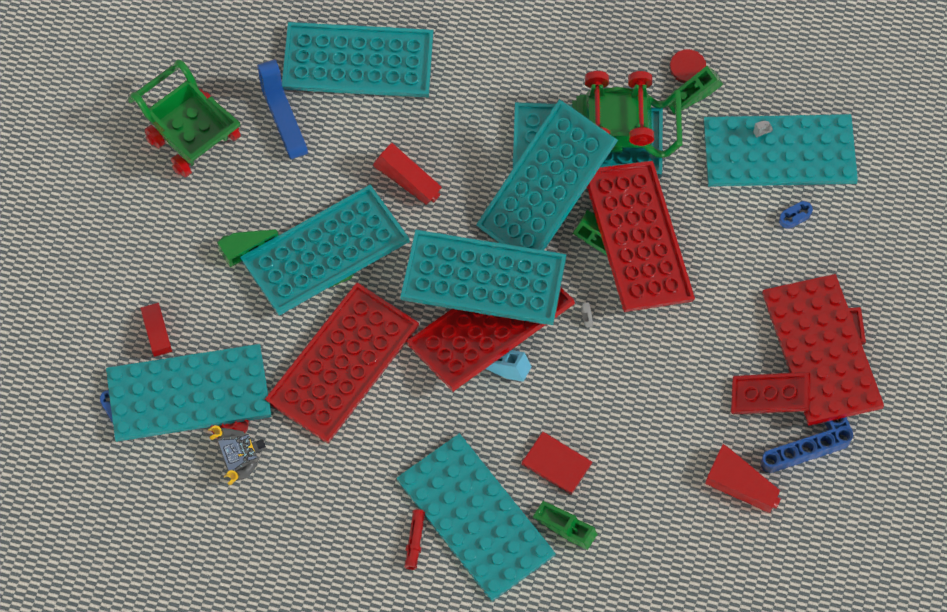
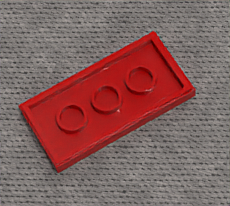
M809 372L733 376L732 414L809 411Z

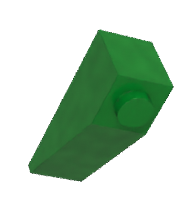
M706 66L678 88L681 92V111L710 96L724 85L712 68ZM674 101L668 107L673 114H676Z
M586 210L572 234L607 256L595 214Z
M276 229L238 232L223 236L217 244L229 267H232L241 262V256L279 235Z

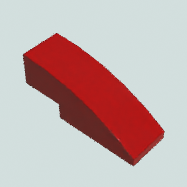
M159 303L141 307L153 356L171 353L172 348Z

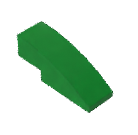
M542 501L533 515L535 520L548 529L586 550L589 549L598 535L593 526L578 520L575 515L545 501Z

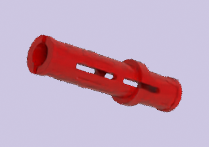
M415 509L412 512L409 541L405 549L407 555L404 568L408 570L417 569L418 557L422 549L420 542L425 511L423 512V510Z

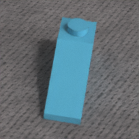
M511 350L486 369L506 379L524 382L532 366L524 352Z

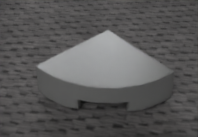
M761 121L755 123L753 132L756 137L771 132L773 128L768 121Z
M589 302L582 303L581 314L586 328L593 327Z

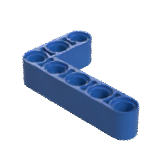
M276 59L258 64L260 86L290 160L308 154L306 143L282 88L281 73Z
M847 417L840 418L839 423H835L832 420L824 422L828 430L826 432L766 451L760 463L762 470L766 473H773L847 448L853 438V431ZM839 435L846 436L847 440H841ZM821 441L828 442L829 446H823ZM808 447L811 452H805L802 448ZM784 453L792 454L793 458L785 457ZM766 459H772L775 464H768Z

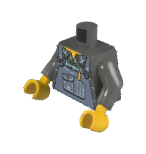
M216 425L209 428L208 431L214 432V435H211L209 438L211 440L219 438L217 439V444L228 471L224 478H231L227 484L232 485L235 481L248 478L258 463L256 453L267 450L264 440L260 439L252 442L249 434H245L243 431L220 428Z

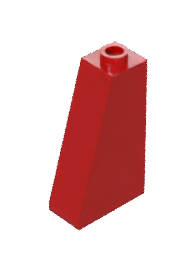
M392 142L373 164L377 170L425 205L430 201L434 203L441 195L439 191L442 187Z
M722 445L705 484L765 512L771 513L773 508L777 509L781 498L778 497L780 490L728 446Z

